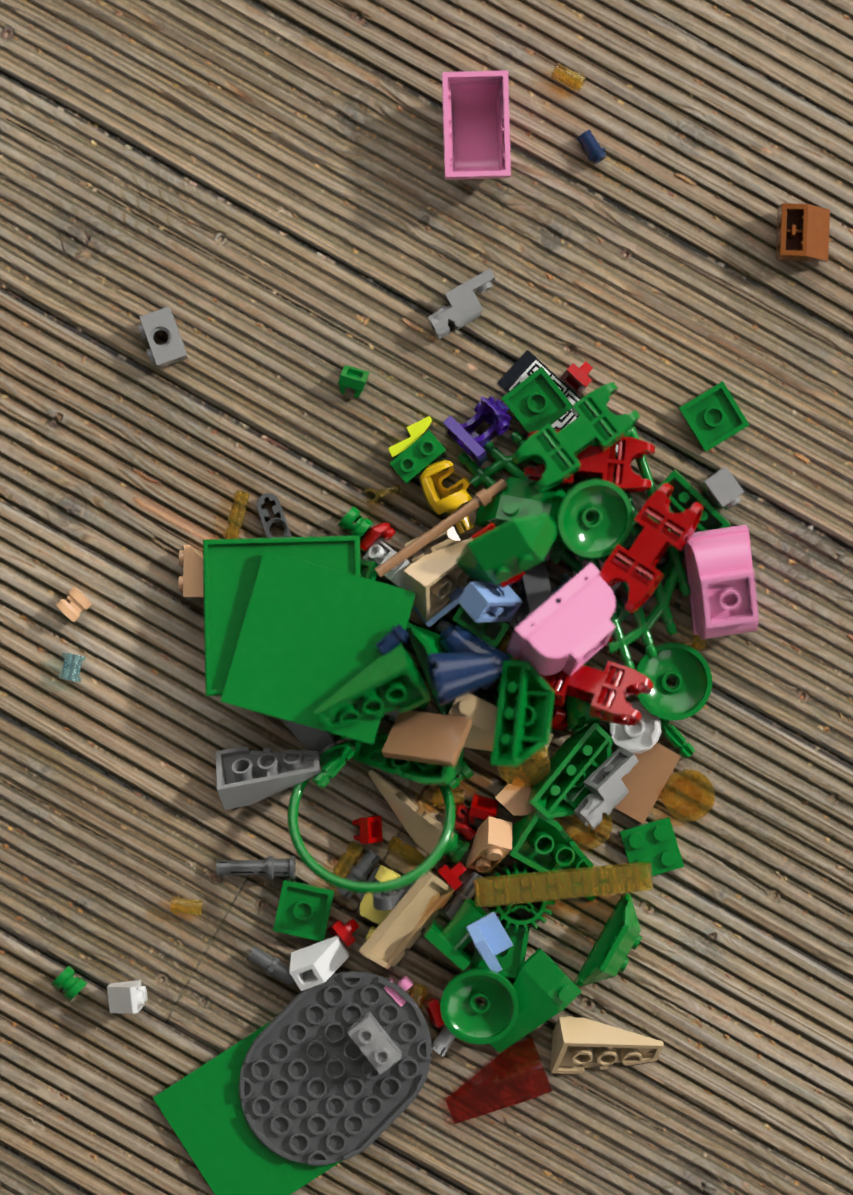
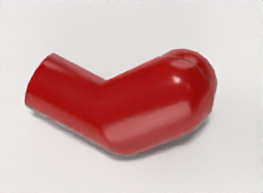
M386 522L369 528L360 538V548L367 551L380 536L385 540H390L396 533L395 529Z
M458 804L455 806L454 828L469 842L476 835V832L468 824V807Z

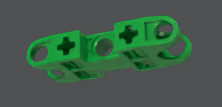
M614 382L591 391L572 405L571 411L577 419L558 433L548 423L530 436L513 455L512 460L516 465L524 460L535 459L544 464L545 472L542 474L543 478L534 485L538 493L561 484L580 470L581 463L575 456L591 444L596 442L604 452L623 438L639 420L640 415L636 410L628 415L626 413L615 415L609 411L607 403L610 401L609 397L619 389Z

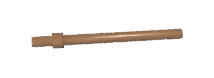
M502 478L485 490L483 488L475 494L476 497L375 568L377 574L382 577L480 506L485 507L491 503L493 497L508 487L507 483Z

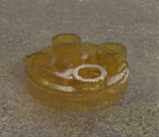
M546 747L542 748L518 767L498 766L501 777L507 783L517 787H529L538 784L550 771L549 750Z
M684 769L672 774L662 790V800L665 808L672 816L681 821L701 819L711 810L715 801L714 788L710 780L704 774L692 769Z
M602 813L603 821L594 830L589 825L585 826L576 815L561 817L560 825L580 849H593L602 845L609 838L612 830L611 814L606 815Z

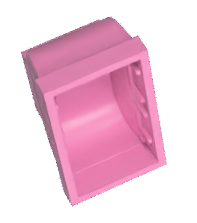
M508 70L442 72L445 180L510 178Z
M747 525L693 533L683 550L687 583L691 588V595L688 596L694 635H699L701 639H710L758 631L759 618L749 528Z
M592 563L584 568L515 629L506 651L515 660L519 658L521 661L529 662L541 675H552L561 670L569 677L607 644L616 627L610 621L615 609V596L611 588L599 576L600 571ZM558 599V600H560L561 602H560L559 604H557V603L555 602V600Z

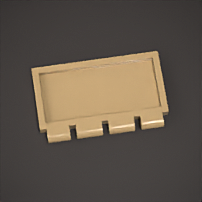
M428 871L415 882L359 951L365 957L386 969H389L391 966L395 967L406 954L404 950L406 948L410 949L423 934L421 930L423 928L427 929L438 916V909H443L453 898L454 895L452 893L454 889L448 883Z

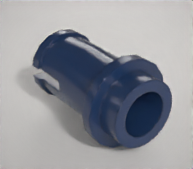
M591 130L585 131L577 138V141L580 142L588 154L589 162L592 161L595 165L607 157L606 149L601 148Z
M400 624L396 627L393 625V630L375 644L384 655L394 650L403 641L407 642L406 638L410 635Z

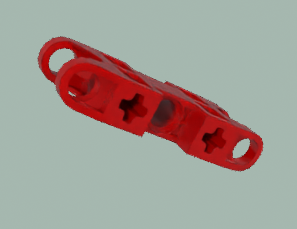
M537 431L528 433L527 439ZM625 436L604 452L600 447L589 446L575 456L581 463L580 470L559 485L562 487H572L574 475L600 477L602 480L613 483L614 468H616L615 483L613 484L620 487L624 493L650 490L652 481L643 479L641 475L634 473L631 469V462L636 458H642V455H654L655 446L649 442ZM616 445H618L617 460L615 459ZM544 464L524 468V477L538 482L543 478L542 474L545 472Z
M668 483L663 484L654 492L634 519L644 529L629 551L617 544L599 574L603 581L611 587L619 582L628 583L629 600L625 605V610L630 613L638 610L651 597L664 578V575L655 566L668 547L671 545L681 552L695 532L703 512V505L695 502L690 509H686L684 512H670L669 503L671 500L669 498L674 487ZM619 559L625 562L626 564L630 565L631 568L625 565L624 563L620 562ZM638 572L642 573L643 575L651 579V581L640 575Z
M611 661L607 662L604 672L583 665L570 677L563 670L552 675H541L555 691L553 703L563 706L568 695L591 703L590 716L611 723L630 726L639 724L642 715L638 710L632 708V705L625 698L629 695H639V693L649 694L653 688L652 681L645 675L632 668Z

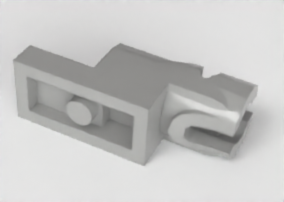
M491 269L445 293V299L449 305L446 306L444 304L435 313L428 316V320L439 339L450 334L449 322L454 324L456 329H459L479 317L483 308L474 292L478 291L481 294L493 287L491 283L495 281V276Z
M618 748L584 781V784L591 793L585 796L574 810V813L585 826L589 825L594 830L603 821L602 813L609 815L612 809L629 793L621 778L628 774L639 762L633 753L623 748Z

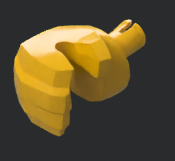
M448 460L428 465L420 477V485L424 497L437 515L445 512L453 514L464 506L466 502L473 499L466 491L470 485L467 478L461 479L449 488L444 486V479L456 471L453 462ZM469 516L455 524L459 534L474 528Z

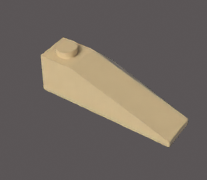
M472 538L422 556L403 570L404 588L416 592L414 604L424 620H430L451 602L449 596L458 587L463 589L466 586V580L469 576L457 565L456 559Z
M559 1017L553 1031L550 1070L551 1073L579 1074L585 1073L584 1068L600 1066V1070L609 1069L608 1065L620 1062L625 1066L657 1061L664 1044L663 1041L587 1018Z

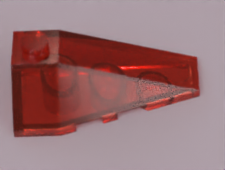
M529 1038L511 1045L502 1051L499 1056L485 1065L481 1071L471 1079H468L445 1100L454 1124L534 1099L552 1092V1088L534 1040Z

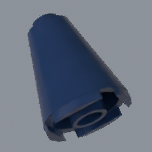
M449 625L440 634L442 640L439 644L445 653H493L494 658L499 657L501 666L503 661H511L512 659L506 653L459 625L454 627ZM493 681V682H491V683H489V684H487V685H485V686H482V687H480V688H482V689L485 691V690L488 689L495 681ZM478 689L472 691L475 696L480 695Z
M493 653L427 654L430 660L428 661V669L433 690H438L439 697H435L438 705H445L497 680L498 674L502 673L499 657L494 658Z

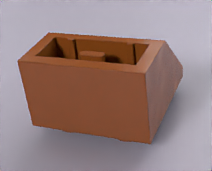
M782 203L778 208L776 260L828 262L830 209L810 204Z

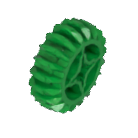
M515 862L513 863L514 871L509 872L508 867L505 865L503 866L504 876L498 871L495 872L496 878L499 879L498 882L489 880V885L495 889L486 890V895L493 896V899L486 900V905L495 906L489 910V914L492 912L498 913L497 918L499 921L505 920L503 926L505 930L509 928L511 923L514 924V933L518 932L519 925H523V931L527 933V924L531 923L534 930L538 929V925L535 922L537 919L543 924L546 923V919L542 916L543 912L547 915L552 914V911L546 908V906L555 905V900L548 899V896L555 895V890H546L552 884L551 880L542 882L546 875L540 873L538 876L535 875L537 870L534 868L530 872L527 871L528 865L525 863L522 865V870H518V865ZM515 877L532 879L530 883L523 887H517L509 880ZM539 885L542 900L537 909L530 901V896ZM502 886L511 895L510 901L503 910L499 904V893ZM511 888L516 893L518 891L520 893L522 891L526 892L525 899L529 906L525 903L521 904V902L519 904L516 903V897ZM518 908H524L532 914L525 918L509 916L511 912Z

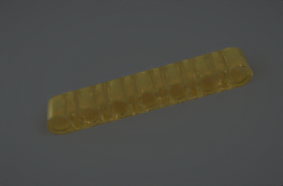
M651 862L473 879L475 906L479 907L639 892L653 889Z

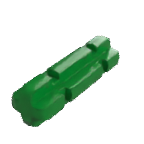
M660 719L662 734L675 749H679L678 752L683 758H689L695 752L693 746L685 742L684 736L673 724H669V720Z
M346 744L342 745L337 750V754L333 755L321 768V772L313 777L312 782L320 789L325 788L330 782L329 779H333L346 764L345 761H349L354 755L352 748Z

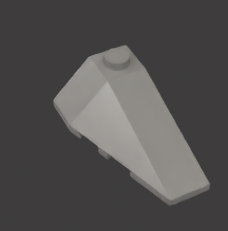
M236 747L216 751L217 791L224 810L254 804L320 773L318 751L288 749L285 752H273L272 748H264L263 751H252L249 747Z

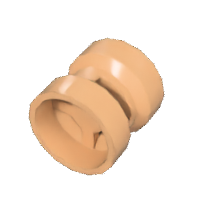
M74 586L69 591L67 598L61 599L56 606L72 622H75L80 617V612L87 610L92 605V602Z

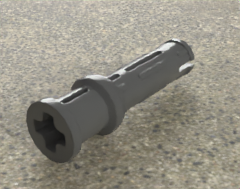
M273 856L266 857V860H217L216 873L217 877L266 876L269 879L274 877H290L295 879L296 859L295 856L274 859Z

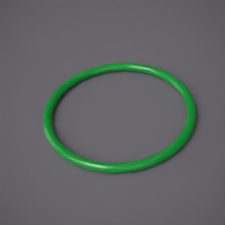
M356 740L345 741L320 754V768L333 755L337 754V750L342 745L346 744L352 750H355ZM310 779L296 784L293 788L289 800L287 821L294 849L306 867L316 876L342 890L364 894L383 893L411 884L425 875L439 861L447 849L454 830L455 802L449 784L438 785L444 800V827L436 847L427 859L412 871L392 880L376 883L346 880L332 874L319 865L310 855L301 838L298 825V808L302 793Z

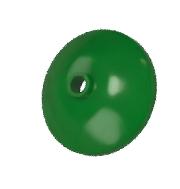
M601 479L586 480L572 487L563 497L557 512V527L563 543L574 553L588 558H599L611 554L617 544L621 546L625 542L633 522L632 506L627 495L617 485ZM591 511V518L589 520H586L585 516L587 512Z
M673 642L656 646L657 657L650 659L646 653L636 668V671L648 677L653 683L651 693H639L637 695L640 703L649 713L664 720H683L695 715L704 707L712 690V674L707 661L697 650L682 643ZM669 677L675 680L673 687H669L666 684V680Z
M470 969L456 975L446 985L441 997L440 1010L446 1027L454 1036L471 1044H489L502 1039L512 1030L518 1018L519 1000L512 984L501 974L488 969ZM483 997L485 1001L479 1003L476 1001V998Z

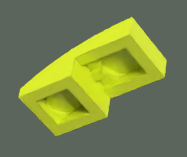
M430 416L406 427L410 437L388 448L392 459L399 456L426 433L432 423Z

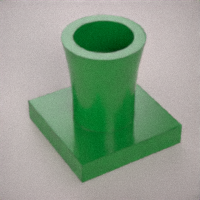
M466 898L445 928L434 919L427 927L424 937L464 971L471 963L473 955L466 947L473 940L467 926L487 916L488 913L473 900Z

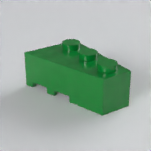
M676 469L657 486L656 489H659L663 484L668 483L674 487L669 498L671 500L669 510L672 513L684 512L686 509H690L695 502L703 505V512L695 532L727 528L731 525Z

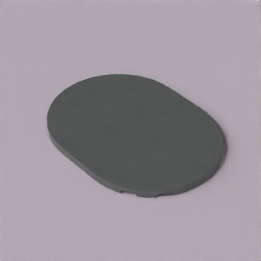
M363 971L334 973L325 983L301 991L256 1037L243 1061L239 1079V1096L245 1119L256 1137L271 1151L287 1160L315 1166L348 1160L365 1150L413 1102L426 1081L430 1068L432 1045L429 1027L420 1007L396 983H392L391 980L383 976ZM387 986L395 989L407 1002L401 1007L384 987ZM368 1012H371L402 1052L401 1059L381 1075L348 1034L349 1027Z

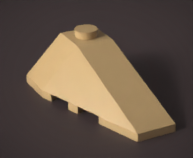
M471 693L455 699L448 715L470 718L473 723L463 746L465 748L492 751L497 706ZM552 733L549 736V744L554 736ZM549 744L531 757L543 758Z
M371 768L368 772L369 776L412 840L418 844L415 849L425 857H428L441 837L444 823Z

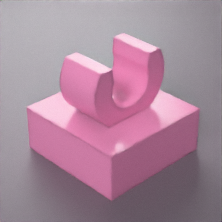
M405 975L396 984L407 991L413 985V982ZM387 986L384 987L401 1007L407 1002L395 989Z

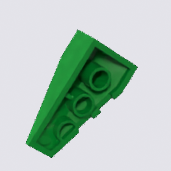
M401 646L379 657L313 712L323 727L329 731L357 724L360 719L375 716V719L384 717L383 713L399 710V713L410 711L431 700V696L414 662Z
M376 735L373 745L356 740L353 756L356 762L422 785H448L461 772L464 746L455 766L451 767L384 757L382 749L389 735Z
M534 810L513 825L512 850L508 853L509 855L590 901L594 900L606 879L556 820L552 818L547 819L538 810Z
M540 947L520 966L517 972L518 977L512 985L519 1000V1013L514 1027L502 1039L489 1043L499 1053L560 1013L582 992L572 978Z

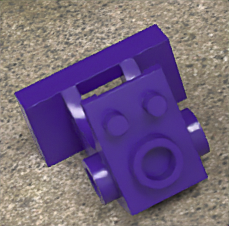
M492 396L480 398L481 401L474 409L476 414L467 422L459 424L452 416H449L443 422L445 432L479 466L487 461L486 451L483 447L495 436L504 434L510 427L509 422L512 419L507 413L509 408L499 399L495 401ZM485 421L490 428L479 436L474 429Z

